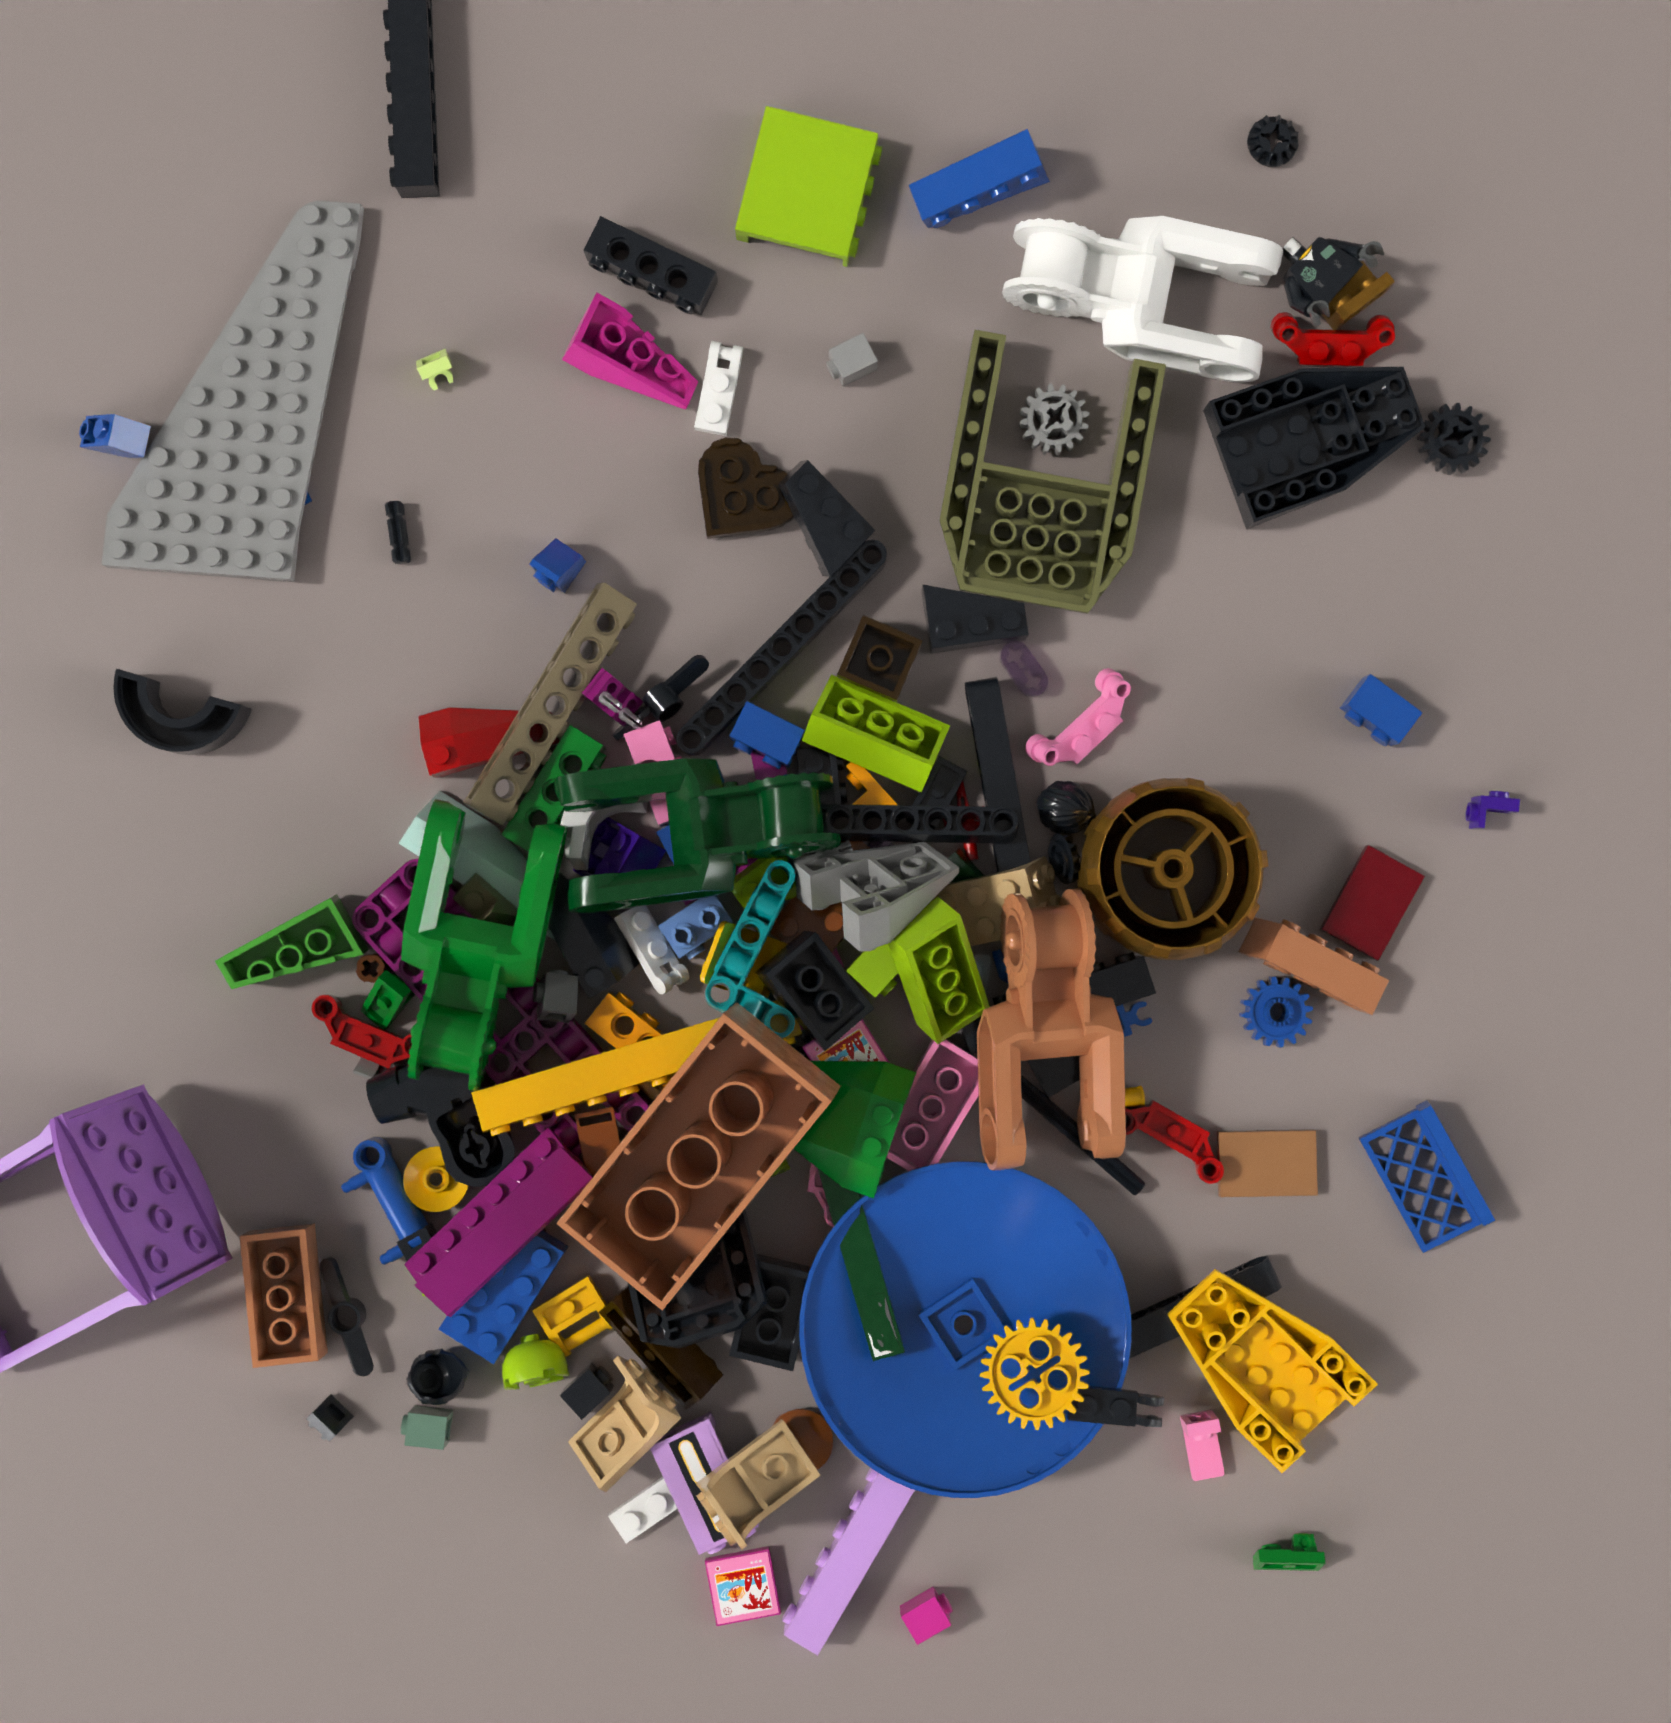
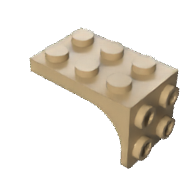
M1045 856L1010 870L949 883L935 897H940L961 915L970 946L1000 940V915L1003 911L1002 905L1005 903L1004 899L1007 895L1021 893L1026 898L1030 908L1059 906L1061 899L1056 894L1053 883L1055 880L1054 869L1048 863Z
M619 1355L613 1362L624 1376V1384L616 1395L568 1441L599 1490L607 1492L681 1419V1416L674 1408L677 1405L675 1399L667 1391L661 1390L658 1385L660 1380L648 1367L643 1369L633 1358L626 1360Z
M781 1419L698 1481L696 1485L701 1492L696 1497L711 1518H714L716 1515L719 1517L720 1520L715 1525L729 1545L733 1546L737 1543L741 1550L747 1547L745 1543L747 1535L759 1522L821 1475L786 1423Z

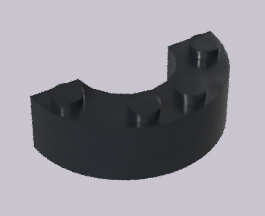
M117 668L115 671L113 684L114 699L121 719L137 738L161 750L182 755H198L214 751L230 742L242 730L252 711L251 708L210 696L205 706L195 715L176 719L171 717L162 706L159 697L160 682Z

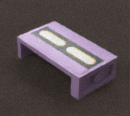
M711 1411L668 1431L651 1448V1452L699 1555L706 1551L709 1554L716 1553L722 1550L727 1542L715 1525L720 1520L719 1517L716 1515L714 1518H711L696 1497L701 1492L696 1483L728 1460L715 1431L716 1421ZM759 1523L750 1531L746 1538L756 1532L755 1528L759 1527Z

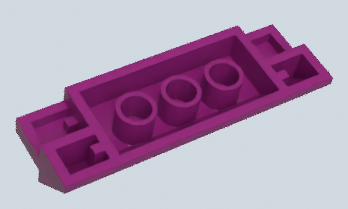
M548 1127L404 1264L417 1282L414 1286L442 1312L452 1317L583 1191L593 1178V1175L578 1156L571 1153L556 1132Z

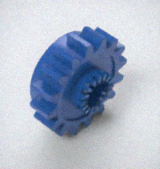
M1269 976L1268 984L1263 980H1257L1258 988L1256 990L1248 988L1246 990L1250 995L1248 1000H1241L1240 1002L1246 1006L1245 1011L1239 1013L1240 1017L1247 1019V1023L1243 1026L1244 1030L1254 1031L1251 1037L1253 1040L1257 1041L1263 1037V1045L1270 1047L1274 1040L1277 1047H1284V1039L1291 1044H1295L1296 1038L1294 1035L1296 1033L1303 1036L1306 1035L1302 1025L1304 1023L1312 1024V1020L1306 1017V1012L1312 1011L1313 1007L1304 1004V1001L1310 997L1309 994L1298 993L1301 988L1299 983L1289 987L1290 979L1283 977L1279 984L1276 976ZM1279 1003L1282 1007V1015L1278 1020L1274 1021L1269 1014V1010L1273 1004Z

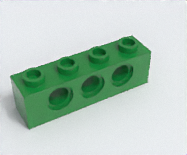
M569 725L537 776L533 786L520 803L516 814L508 822L501 835L529 852L535 828L532 824V818L535 813L544 811L548 818L547 824L561 823L565 811L564 806H561L560 801H552L549 797V791L554 785L555 778L569 774L566 769L567 761L572 757H579L582 761V768L579 772L600 769L607 758V755L604 754L606 747L572 725Z

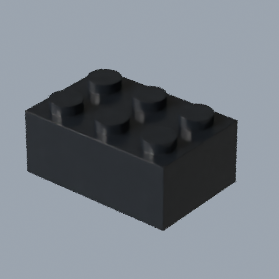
M756 1254L768 1303L741 1329L735 1331L729 1356L793 1371L800 1345L802 1296L811 1267Z

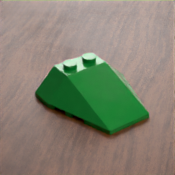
M810 1061L841 1087L832 1102L794 1147V1150L841 1187L874 1198L885 1168L884 1164L917 1072L886 1061Z

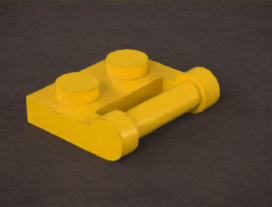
M590 1275L532 1310L549 1340L561 1348L565 1357L572 1354L571 1350L607 1328L609 1330L613 1329L600 1315L599 1319L566 1339L560 1334V1331L593 1311L597 1310L599 1314V1311L607 1304Z

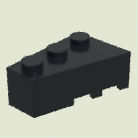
M809 460L800 461L778 484L806 538L805 541L809 549H811L819 565L818 568L822 576L831 577L875 532V529Z
M929 585L922 586L921 592L930 654L1023 641L1029 635L1023 602Z

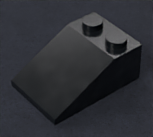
M803 931L755 972L777 1001L792 1013L794 1019L824 1051L874 1009L816 932Z

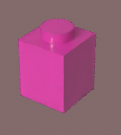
M934 1586L900 1605L901 1618L917 1645L951 1626L949 1613L953 1612L952 1607L944 1593L938 1595Z

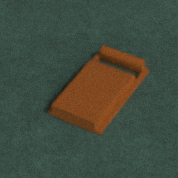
M614 1107L574 1114L583 1162L593 1176L620 1144ZM611 1112L612 1120L580 1126L579 1118Z

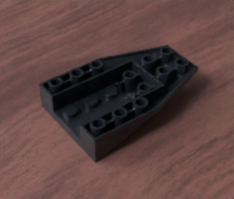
M1404 367L1302 368L1209 401L1203 410L1246 530L1345 491L1426 427Z

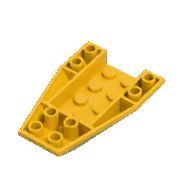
M1214 1269L1168 1313L1170 1320L1236 1429L1281 1473L1306 1452L1301 1440L1345 1399L1353 1406L1357 1405L1378 1385L1331 1336L1217 1269Z

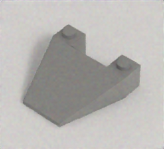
M926 842L829 853L795 862L797 898L811 910H823L829 905L842 902L844 938L860 952L872 951L878 946L891 943L959 873V867Z

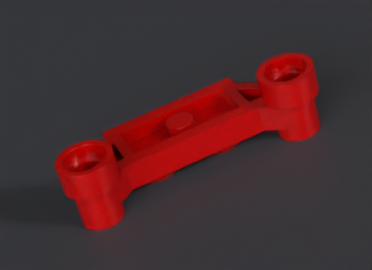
M1287 312L1277 314L1271 321L1273 335L1298 356L1297 361L1299 365L1363 366L1366 358L1383 346L1391 345L1396 337L1394 324L1389 317L1382 314L1375 315L1368 321L1366 331L1301 329L1298 327L1295 317ZM1290 328L1288 332L1283 333L1286 329Z
M321 995L313 1001L312 1013L318 1020L325 1022L332 1036L330 1044L388 1069H391L395 1062L410 1057L409 1050L412 1047L411 1034L403 1038L346 1014L342 1008L341 1001L333 995ZM328 1002L333 1006L331 1013L326 1009Z
M1151 1100L1150 1104L1146 1106L1125 1108V1115L1128 1118L1126 1122V1135L1132 1134L1136 1129H1139L1192 1159L1196 1167L1197 1176L1205 1183L1214 1184L1222 1179L1224 1167L1213 1155L1207 1139L1210 1132L1154 1100ZM1211 1163V1171L1204 1173V1166Z

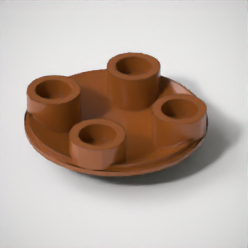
M794 1409L778 1416L773 1425L782 1419L817 1470L820 1469L829 1459L833 1448L832 1431L824 1416L807 1409Z

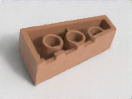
M1255 917L1238 952L1248 957L1264 960V965L1287 975L1293 974L1294 980L1314 989L1320 988V993L1357 1011L1373 1015L1389 982L1388 979L1378 975L1380 972L1379 968L1364 961L1359 965L1352 961L1353 954L1338 947L1335 948V951L1325 947L1327 941L1311 933H1309L1308 937L1299 933L1301 927L1288 920L1283 919L1281 923Z

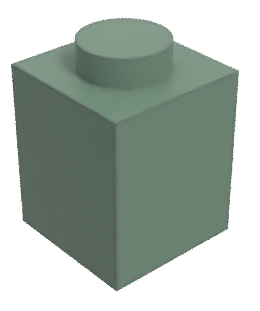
M414 1405L408 1412V1415L404 1414L402 1419L401 1434L405 1435L404 1446L444 1450L450 1441L453 1409Z

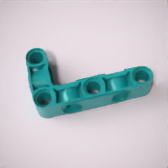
M777 860L768 866L759 885H756L714 968V973L705 990V1000L709 1006L721 1013L727 1011L737 1002L771 1030L770 1020L772 1016L782 1015L788 1021V1027L785 1032L775 1033L783 1039L794 1030L795 1019L792 1013L771 1002L763 995L743 986L786 901L785 898L795 879V870L792 865L787 861ZM775 869L784 870L788 875V882L783 885L775 884L771 879V872ZM745 927L755 928L759 934L758 941L746 943L741 937V930ZM716 985L725 986L729 991L728 1000L722 1003L714 1001L711 997V989Z

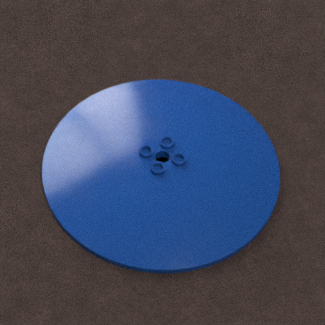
M978 1161L936 1163L912 1169L878 1185L874 1198L864 1195L841 1216L830 1230L815 1256L803 1291L799 1333L802 1362L807 1382L826 1422L845 1446L870 1468L905 1487L931 1495L950 1498L997 1496L1032 1485L1058 1471L1091 1442L1104 1424L1069 1421L1067 1419L1068 1410L1066 1409L1063 1411L1066 1421L1063 1423L1057 1416L1053 1417V1428H1049L1046 1421L1041 1420L1039 1430H1035L1033 1421L1029 1420L1023 1429L1021 1428V1418L1016 1417L1011 1424L1008 1423L1010 1412L1006 1410L998 1415L997 1411L1001 1404L999 1402L988 1403L989 1399L994 1395L993 1391L982 1390L986 1384L990 1383L989 1379L980 1377L981 1372L989 1370V1366L981 1363V1359L992 1357V1354L985 1349L986 1346L992 1345L997 1347L998 1344L993 1336L998 1334L1005 1338L1004 1326L1006 1325L1011 1327L1013 1331H1016V1321L1019 1319L1024 1327L1029 1326L1031 1317H1034L1037 1327H1041L1044 1319H1048V1329L1053 1330L1059 1323L1061 1324L1059 1333L1061 1336L1069 1332L1073 1333L1069 1340L1070 1345L1081 1343V1347L1076 1351V1355L1087 1356V1360L1080 1364V1368L1090 1370V1374L1081 1376L1080 1380L1086 1382L1089 1386L1121 1389L1127 1372L1131 1349L1129 1298L1123 1275L1105 1238L1091 1219L1060 1191L1036 1177L1013 1168L992 1171L988 1168L987 1163ZM861 1205L863 1206L905 1349L904 1353L873 1361L840 1249L843 1238L860 1214ZM961 1315H967L973 1320L972 1328L966 1333L958 1332L954 1328L956 1318ZM1036 1340L1031 1344V1353L1034 1357L1043 1359L1048 1356L1049 1347L1044 1341ZM1055 1356L1038 1368H1034L1032 1364L1029 1365L1030 1371L1028 1374L1009 1385V1389L1014 1391L1032 1378H1035L1037 1382L1041 1381V1373L1060 1362L1061 1358ZM1013 1358L1004 1360L1002 1368L1006 1375L1015 1377L1020 1374L1021 1366L1017 1360ZM1054 1370L1049 1374V1382L1053 1387L1062 1388L1067 1385L1068 1378L1063 1371ZM1025 1388L1021 1391V1400L1027 1406H1034L1039 1402V1395L1036 1390Z

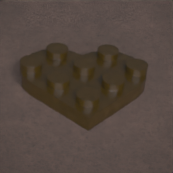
M725 437L714 441L704 451L702 458L699 460L698 476L707 539L774 530L789 523L794 517L778 485L787 473L778 469L775 465H762L756 450L749 444L742 442L739 438Z

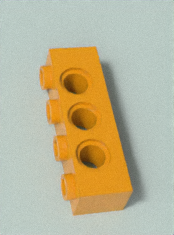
M620 991L617 995L609 992L584 1023L616 1049L643 1041L647 1036L657 1037L665 1034L657 1028L660 1024L658 1020L646 1011L642 1015L632 1008L634 1002ZM621 1016H628L633 1020L634 1029L630 1034H624L619 1031L617 1022Z

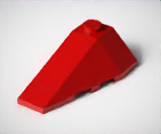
M449 707L419 716L420 742L429 775L439 778L487 764L519 710ZM537 723L530 728L529 735L534 742L538 741L542 737L543 730ZM555 738L552 745L558 744L559 739ZM519 751L514 756L524 753L522 751Z

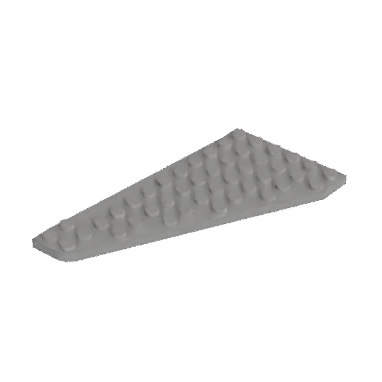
M313 201L304 205L296 212L149 446L144 457L107 513L102 556L103 566L107 568L295 581L300 525L352 270H355L361 241L364 208L360 203Z

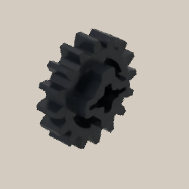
M1455 403L1451 410L1447 404H1444L1439 408V413L1433 410L1428 415L1430 421H1424L1426 427L1423 430L1426 432L1419 434L1417 440L1424 442L1425 445L1418 451L1419 453H1428L1429 456L1425 460L1426 464L1432 461L1437 463L1435 466L1436 472L1446 467L1447 475H1452L1457 468L1461 474L1469 470V466L1475 467L1480 463L1478 457L1482 458L1487 454L1488 451L1482 446L1491 441V438L1483 436V432L1489 429V425L1479 424L1483 415L1472 416V406L1461 411L1460 403ZM1440 423L1438 427L1440 433L1437 438H1434L1435 429ZM1449 436H1451V438H1455V437L1460 438V437H1463V438H1462L1461 440H1459L1458 442H1457L1456 440H1452V441H1451V440H1447V441H1444V440L1447 439ZM1470 440H1473V446L1470 451L1468 444Z

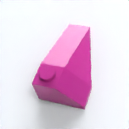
M596 292L562 360L590 376L686 410L698 381L671 354H665L653 341L655 338L648 331L644 332L632 320L633 316L624 307Z

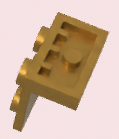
M1360 261L1363 264L1362 267L1328 304L1330 317L1322 315L1333 330L1339 329L1384 295L1395 282L1388 272L1377 279L1366 264Z

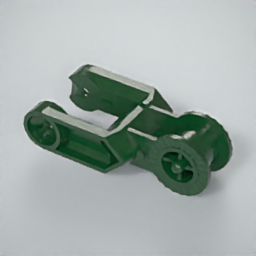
M682 758L570 773L559 776L554 780L555 793L561 806H564L565 812L594 811L617 805L666 799L674 866L647 870L641 869L624 873L596 874L571 879L568 890V908L571 913L603 912L708 898L733 891L736 866L748 864V859H770L773 857L777 859L782 857L797 859L805 854H815L817 851L824 852L838 848L841 845L839 834L825 833L819 792L830 789L833 786V778L829 774H817L815 772L807 774L803 772L797 775L791 773L778 775L774 778L766 777L763 780L748 782L746 785H738L736 781L725 782L717 760Z

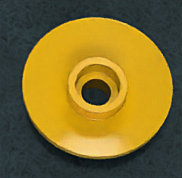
M439 1146L425 1148L416 1153L406 1165L403 1175L404 1190L410 1201L418 1208L429 1212H442L454 1207L462 1200L468 1189V1185L455 1181L446 1171ZM433 1173H439L442 1176L441 1184L437 1186L432 1185L429 1180L430 1176Z

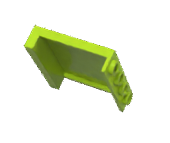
M766 106L735 227L736 240L749 243L750 237L786 245L843 259V266L847 267L849 258L856 257L860 238L855 237L857 226H864L867 214V207H862L865 195L871 197L875 177L870 176L872 166L879 165L883 146L878 145V133Z

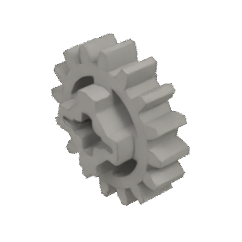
M1049 384L1045 393L1038 387L1035 390L1036 399L1028 396L1025 400L1028 407H1022L1020 415L1026 417V419L1021 420L1019 423V428H1027L1023 439L1032 438L1034 440L1031 446L1033 450L1039 445L1043 446V455H1046L1049 449H1054L1056 456H1059L1062 447L1071 452L1074 448L1072 441L1080 444L1083 436L1079 432H1087L1089 425L1082 422L1087 420L1090 415L1087 411H1081L1086 403L1085 400L1076 401L1077 391L1074 390L1067 394L1065 393L1066 385L1063 384L1059 391H1055L1053 385ZM1049 400H1057V401H1060V402H1059V403H1051V404H1049V403L1046 402V401H1049ZM1070 409L1075 417V426L1073 425L1074 422L1069 419L1068 411ZM1060 411H1062L1059 417V422H1055L1053 425L1051 424L1050 427L1046 429L1049 423V418H1053L1055 415H1058ZM1033 414H1035V418L1038 419L1040 423V428L1038 431L1034 426ZM1052 436H1060L1062 439L1052 440L1048 438Z

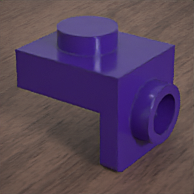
M1489 791V796L1471 797V802L1467 804L1465 813L1466 821H1469V829L1485 828L1486 812L1505 814L1519 812L1520 799L1509 798V792Z

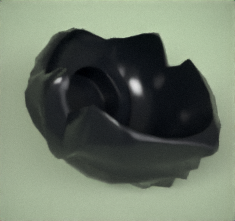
M1055 781L1047 789L1041 791V795L1037 798L1036 804L1040 821L1054 833L1064 832L1066 835L1078 833L1089 825L1091 820L1096 818L1091 796L1078 783Z
M443 1348L428 1350L413 1361L406 1378L407 1386L422 1404H447L448 1401L457 1397L462 1391L470 1371L453 1352L444 1351Z

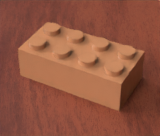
M315 1223L250 1230L241 1235L240 1246L252 1367L258 1368L319 1361L328 1353Z

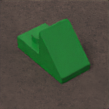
M385 970L377 978L360 1012L380 1028L387 1030L415 994L396 974Z

